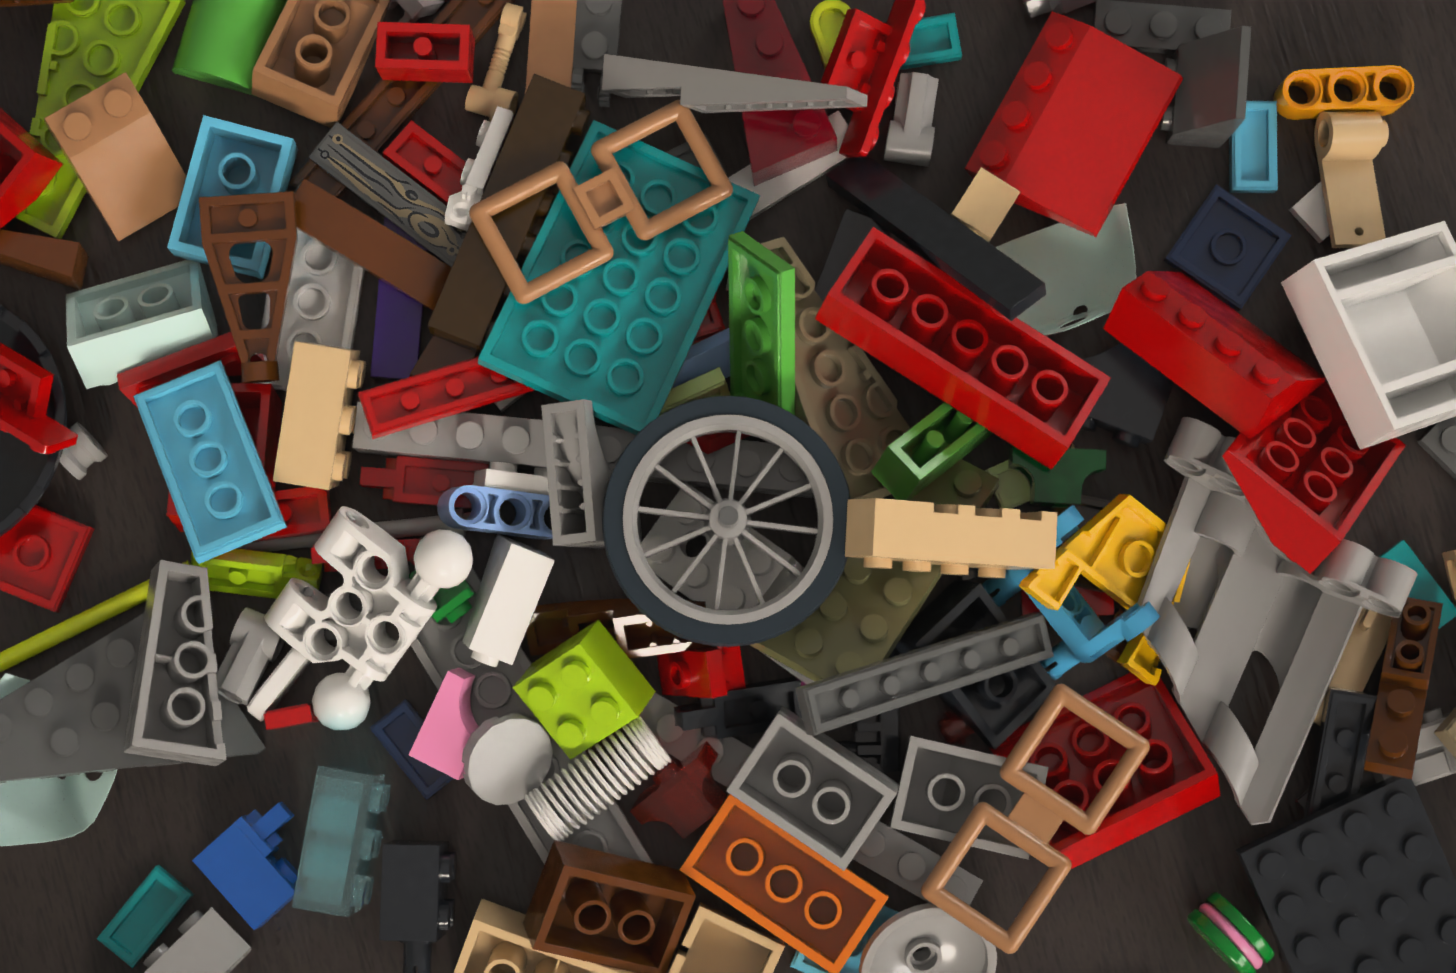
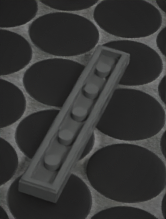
M1032 612L795 689L806 734L817 735L1054 657L1045 617L1041 612Z

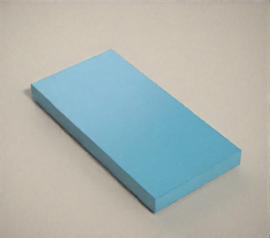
M221 360L133 396L192 553L198 564L287 528Z

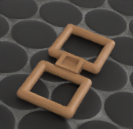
M675 100L594 142L591 146V154L602 173L580 185L577 184L567 164L558 161L471 206L469 216L518 303L527 304L612 259L614 249L602 229L608 224L626 216L637 237L641 240H649L732 195L733 186L690 108L681 106L680 100ZM676 121L711 186L648 219L613 153ZM556 183L592 249L527 282L492 216Z
M1064 684L1054 686L1000 768L1001 778L1023 793L1007 816L986 802H979L975 805L922 885V896L1007 954L1015 953L1072 867L1071 860L1048 844L1063 820L1086 835L1095 833L1149 752V741ZM1063 707L1127 748L1086 812L1022 770ZM985 825L1049 867L1007 931L944 889L946 883Z

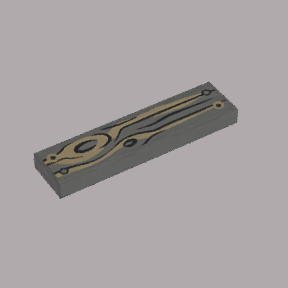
M336 122L311 153L309 159L435 257L452 267L467 232L466 230L445 224L447 206Z

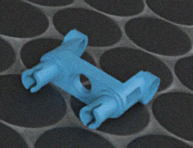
M1071 505L1057 516L1056 547L1079 530L1077 525L1085 520L1074 505ZM1034 569L1006 570V578H991L983 582L982 586L988 594L997 588L1000 589L998 594L992 597L996 605L1000 607L1022 590L1019 587L1020 582ZM1074 585L1058 611L1046 608L1026 592L1062 639L1060 643L1052 648L1054 657L1039 661L1044 669L1053 662H1057L1054 665L1055 667L1047 672L1053 680L1059 679L1065 672L1080 662L1090 663L1095 661L1123 640L1127 642L1132 640L1161 617L1148 601L1142 606L1136 603L1107 625H1104Z

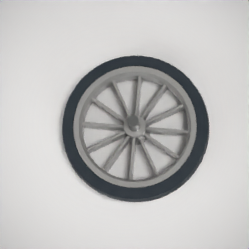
M716 396L693 400L679 405L651 421L632 439L619 457L611 473L603 502L602 531L606 555L611 569L626 596L640 612L664 630L680 638L711 646L732 647L760 643L775 638L805 621L821 606L836 586L848 558L845 557L847 502L848 499H851L845 475L828 445L810 426L792 413L774 404L748 397ZM714 433H736L728 498L722 499L696 438ZM741 434H746L774 445L778 448V451L740 501L733 499ZM686 442H692L716 499L713 504H710L659 465L666 456ZM784 452L799 467L808 484L747 509L744 503ZM654 470L707 509L706 513L697 514L641 507L640 500L644 488ZM808 490L812 491L817 512V529L751 520L750 515ZM638 513L704 521V527L643 553L638 532ZM750 527L816 535L811 556L803 571L797 570L749 533ZM707 533L710 540L673 589L670 590L656 576L646 558ZM744 538L797 577L785 591L767 602L764 601L740 544ZM717 543L722 545L715 606L714 609L693 604L676 593L712 545ZM735 545L760 605L741 610H719L727 546Z

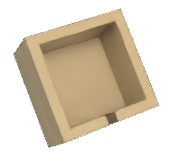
M700 902L682 940V945L689 949L685 952L678 948L667 973H773L785 948V944L782 940Z

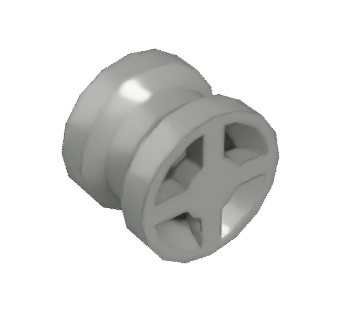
M76 422L70 427V430L78 434L77 443L63 449L59 462L76 479L81 480L87 475V468L92 463L102 462L108 457V454L99 442L80 423Z

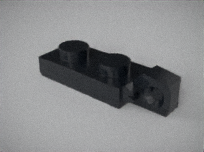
M796 677L745 684L746 687L727 691L728 695L712 699L698 698L699 703L674 707L675 726L681 727L683 731L701 728V735L704 737L714 736L717 739L765 732L782 705L802 718L795 689L801 686V681Z

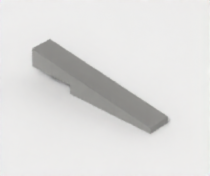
M604 54L602 90L623 98L681 96V106L701 113L867 107L868 95L845 86Z

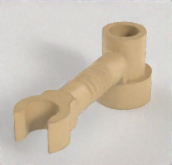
M506 2L501 15L498 29L499 35L495 50L493 51L494 54H492L493 58H491L483 86L471 85L466 97L465 110L487 116L490 122L497 106L513 111L514 117L516 114L519 99L518 92L501 88L515 42L518 40L526 21L527 13L523 12L522 6Z

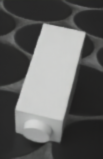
M500 534L496 535L462 641L469 649L473 650L471 658L492 667H497L499 660L513 665L554 564V559L536 548Z

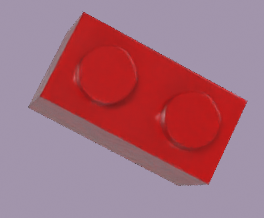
M377 22L375 68L382 80L473 83L475 37L470 25Z

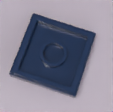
M1216 184L1163 261L1179 272H1183L1235 310L1240 311L1292 235Z

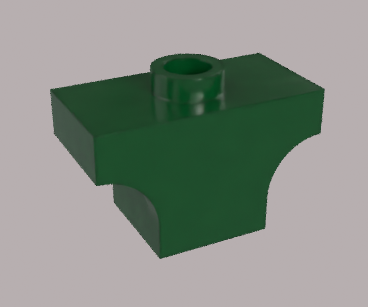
M1071 444L1051 470L1015 446H1012L1009 450L1008 469L1020 472L1027 479L1030 486V506L1069 508L1071 505H1074L1077 508L1081 505V490L1085 478L1093 474H1100L1106 469V450L1071 448Z

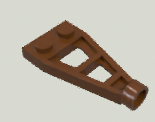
M293 191L199 197L202 245L241 360L242 383L279 381L277 355L298 242L295 194ZM268 243L273 251L268 276L263 281L256 283L240 281L235 275L230 260L231 248L235 244ZM266 293L270 297L268 325L263 329H247L242 321L239 298L243 294ZM261 353L267 357V361L251 362V357Z

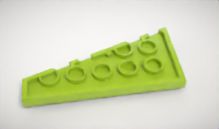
M74 0L73 3L54 4L51 23L47 27L37 87L39 97L35 118L32 117L30 134L58 158L63 165L37 200L16 216L18 220L53 238L62 239L87 191L45 125L44 118L125 72L139 93L186 4L185 0Z

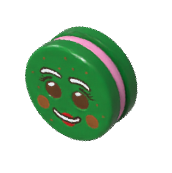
M1212 892L1205 899L1207 903L1201 904L1199 910L1195 908L1187 916L1189 923L1235 973H1256L1255 969L1261 968L1263 962L1267 964L1275 955L1271 946L1256 928L1218 892Z

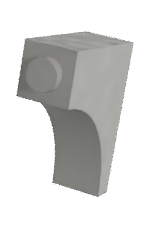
M581 399L541 405L553 546L604 549L602 512L611 471L598 439L592 401ZM638 513V532H639V538H640V543H641V542H642L641 519H640V513Z

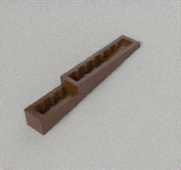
M3 227L0 229L1 265L78 290L82 289L89 256L80 242L3 230Z

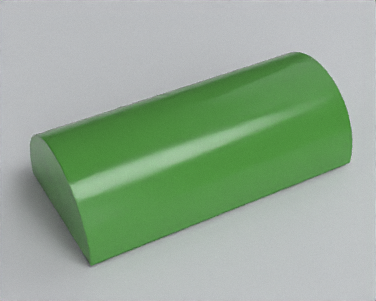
M193 0L172 72L252 95L253 68L287 0Z

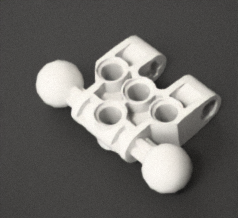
M346 506L340 507L314 544V547L324 560L342 574L344 578L343 585L331 593L328 598L309 583L291 578L264 616L265 622L274 632L312 663L343 659L350 664L345 673L328 675L316 686L312 705L314 715L322 725L333 730H349L357 727L365 720L371 705L368 687L374 680L385 681L411 643L417 638V635L437 608V604L433 599L440 588L457 586L468 577L473 564L471 546L463 535L451 530L440 529L427 533L419 541L415 550L414 563L417 573L411 580L409 578L410 572L405 546L358 511ZM375 556L382 558L386 562L388 567L387 576L381 575L376 570L374 565ZM350 592L356 594L361 599V612L351 606L349 601ZM386 621L391 622L397 627L399 640H394L387 634L385 629ZM325 628L332 631L336 636V647H333L326 641L324 637Z

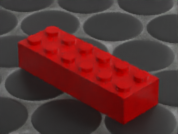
M872 227L830 289L815 317V320L1051 470L1072 444L1111 379L1105 373L1020 319L1009 320L950 275L875 227Z

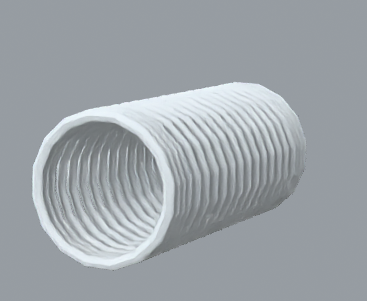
M640 715L628 723L632 731L627 725L622 727L637 751L620 730L615 731L631 757L613 734L609 735V739L625 763L607 740H602L603 745L621 772L601 746L595 744V748L615 778L592 749H588L589 754L609 784L586 754L582 753L581 757L594 774L602 789L580 760L575 758L574 762L584 774L596 795L585 783L574 766L568 763V768L578 780L590 801L579 789L568 772L561 768L562 774L572 786L584 807L569 790L559 774L554 773L555 779L566 792L578 813L566 800L551 778L547 779V782L560 798L571 818L556 801L547 786L541 783L542 790L554 804L565 824L537 788L529 792V795L525 794V800L553 840L564 841L565 837L568 838L569 834H573V828L579 830L580 823L587 824L586 817L593 820V812L600 815V807L607 810V803L614 805L613 797L621 800L620 792L623 795H627L628 790L626 786L630 790H634L633 781L637 785H641L640 777L648 780L647 772L650 775H655L653 766L657 770H661L664 768V765L667 766L668 762L671 763L672 759Z

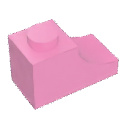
M460 667L447 671L409 753V756L456 780L464 778L463 749L471 734L479 727L474 719L470 701L471 688L476 675Z

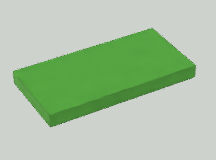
M741 231L729 235L730 396L758 399L774 404L795 415V268Z

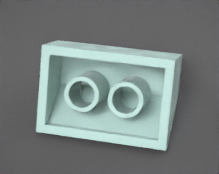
M184 260L66 294L67 348L86 389L114 384L118 382L117 374L218 336L215 316L199 262Z

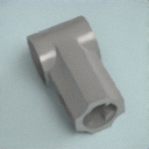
M917 72L900 74L895 98L893 121L890 120L884 152L885 161L929 167L935 133L932 121L938 78Z
M248 607L244 608L234 626L230 637L231 647L216 674L218 694L236 704L247 706L269 662L273 663L277 659L285 643V640L267 625L264 619L265 614Z

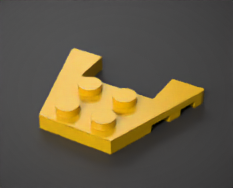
M1119 494L1056 550L1055 569H1034L1020 582L1019 587L1046 608L1058 611L1078 576L1082 574L1128 610L1139 600L1167 524L1130 494ZM1189 564L1172 600L1173 605L1174 602H1180ZM1142 632L1128 642L1117 662L1146 684L1156 686L1160 679L1162 669L1157 668L1160 658L1148 645Z

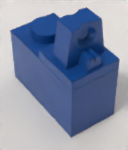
M283 802L277 803L264 816L256 809L249 815L241 816L192 860L253 930L262 927L303 890L296 882L301 876L294 866L284 857L277 860L273 856L280 849L278 845L283 841L277 832L295 816Z

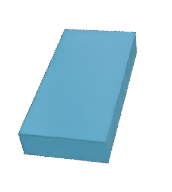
M1246 101L1245 120L1229 137V193H1275L1278 190L1277 101Z

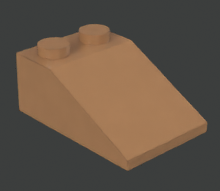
M287 0L253 68L251 94L332 128L336 122H340L354 93L377 37V22H383L391 0Z
M126 72L44 118L45 125L118 242L179 206L187 176Z

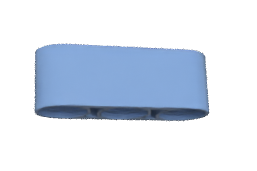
M464 485L445 491L440 496L437 504V512L441 521L455 529L542 540L553 539L552 530L544 522L545 511L550 506L549 495ZM460 494L466 496L471 503L472 510L467 519L460 518L455 512L454 503ZM505 500L513 504L516 510V517L511 525L504 523L500 517V506Z

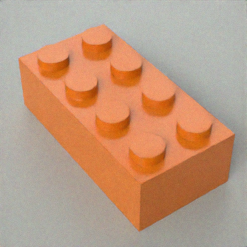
M729 794L680 868L681 872L830 973H839L889 898L887 894L850 869L846 868L843 871L731 794Z

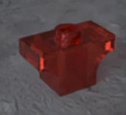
M706 741L680 763L676 764L671 760V763L668 762L667 766L664 765V768L658 770L653 775L652 779L655 783L639 795L630 812L642 825L649 821L665 822L685 839L718 813L727 796L716 784L712 776V766L719 754Z

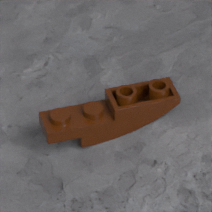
M1408 597L1400 617H1392L1365 759V771L1412 780L1443 603Z

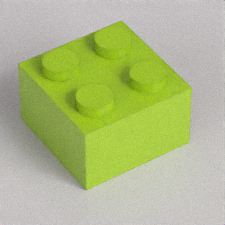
M599 620L533 662L513 686L514 691L570 760L639 717L656 692Z

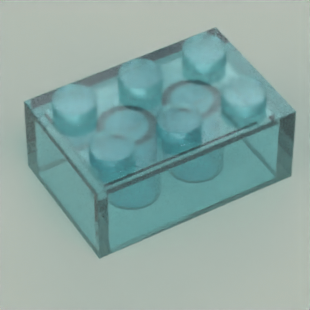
M334 764L318 766L292 908L349 917L359 912L364 904H369L374 883V877L367 876L369 861L372 858L378 857L382 840V831L375 830L378 814L387 810L391 785L384 784L385 773Z

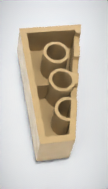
M882 498L848 499L845 557L864 558L863 567L892 569V562L899 561L902 562V571L931 572V564L941 565L940 574L969 575V568H978V577L1006 578V570L1055 569L1058 512L1038 511L1020 513V509L975 508L976 506L959 504L934 505L933 502Z

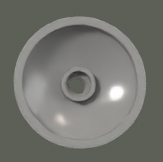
M926 903L910 907L895 914L874 932L863 950L859 973H995L997 966L996 946L933 903ZM924 947L921 951L915 952L917 949Z

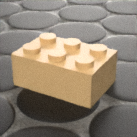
M294 342L273 481L330 490L339 486L340 481H343V479H348L352 452L345 451L347 435H350V433L354 434L357 406H352L354 389L362 388L366 371V361L359 360V350L310 342Z

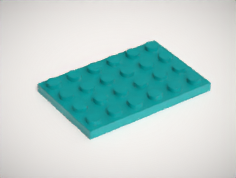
M593 120L570 167V171L578 185L602 173L591 154V146L594 142L617 130ZM638 140L613 153L648 219L711 186L701 168ZM731 182L733 193L730 197L649 240H641L637 237L626 216L608 224L602 229L614 249L612 259L527 304L518 303L510 291L478 357L477 364L561 402L581 399L591 400L594 417L637 435L651 421L659 417L728 268L729 235L745 231L760 195ZM560 190L522 266L521 271L527 282L592 249Z

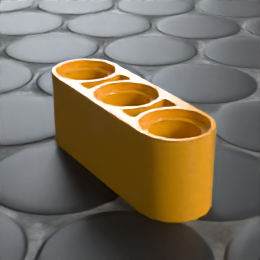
M1395 65L1302 69L1292 72L1276 89L1273 101H1277V112L1286 119L1292 120L1317 119L1323 111H1377L1381 116L1394 113L1410 99L1414 92V81L1406 69ZM1380 82L1392 84L1396 88L1397 99L1391 100L1384 97L1380 92ZM1335 84H1344L1351 90L1353 96L1351 102L1338 99L1334 92ZM1290 86H1298L1306 92L1308 98L1306 104H1298L1290 98L1288 92Z

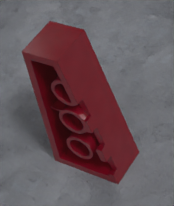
M722 0L734 72L812 82L775 0ZM825 109L741 112L754 186L837 151V136Z

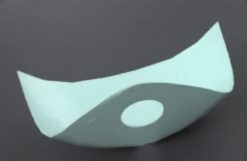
M1126 203L1113 206L1097 237L1063 223H1057L996 247L1045 283L1046 295L1016 317L1045 336L1070 330L1110 313L1122 287L1136 279L1134 247ZM1085 305L1088 308L1087 312L1073 315L1074 310L1079 306ZM1081 318H1085V319H1083V320H1081V321H1079V322H1077V323H1075V324H1072V325H1069V326H1066V327H1062L1063 325L1068 324V323H1070V322H1072V321H1075V320H1078V319H1081Z
M5 673L0 680V699L27 684L30 680ZM118 769L103 772L100 778L95 781L89 780L85 773H81L80 775L66 776L65 779L58 777L34 778L0 783V846L57 841L73 837L85 831L97 818Z

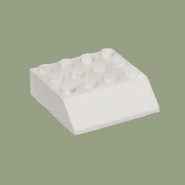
M1445 221L1315 259L1281 282L1360 450L1456 416V243Z

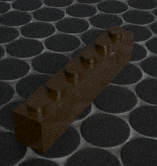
M537 74L533 75L481 200L555 162L561 161L570 167L573 152L568 151L574 135L579 137L583 135L591 111L585 109V93ZM552 186L492 216L518 266L522 259L526 260L537 238V235L533 234L539 217L546 219L556 198V194L550 192ZM473 221L470 223L429 320L428 328L431 335L480 354L498 318L503 303L506 301L511 290Z

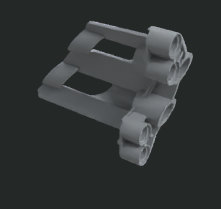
M1183 417L1166 453L1164 462L1185 477L1137 602L1142 606L1149 601L1161 617L1144 630L1143 634L1148 645L1156 652L1166 668L1173 683L1172 692L1207 755L1210 754L1220 766L1231 786L1235 797L1234 800L1251 826L1270 823L1362 608L1399 618L1418 574L1406 565L1391 559L1377 557L1368 548L1343 539L1320 565L1309 574L1272 544L1223 459L1222 455L1235 438L1221 435L1219 430L1205 422L1190 417ZM1200 536L1221 543L1215 554L1218 568V585L1193 640L1184 621L1173 606L1172 600ZM1258 651L1272 665L1278 678L1280 692L1254 750L1246 732L1228 706L1251 653Z

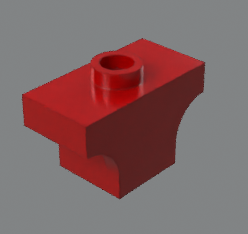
M713 646L657 655L662 695L712 699L728 695L727 691L746 687L740 646Z

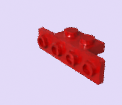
M895 0L886 23L857 8L847 10L821 83L849 87L868 95L867 107L846 108L852 111L853 115L839 154L847 158L866 157L875 146L879 137L878 126L884 109L889 106L894 97L895 87L893 85L898 71L906 62L910 53L909 41L915 25L919 23L925 13V0Z
M0 342V430L10 433L28 444L33 451L41 454H52L58 450L76 445L78 434L46 415L54 374Z

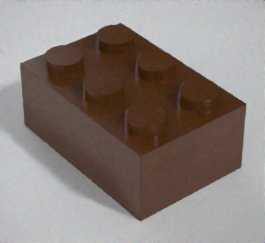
M554 840L523 925L531 947L534 950L636 973H666L696 895L686 875L680 870Z

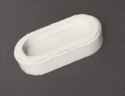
M292 647L251 699L247 706V711L260 722L263 721L266 711L274 710L311 661Z

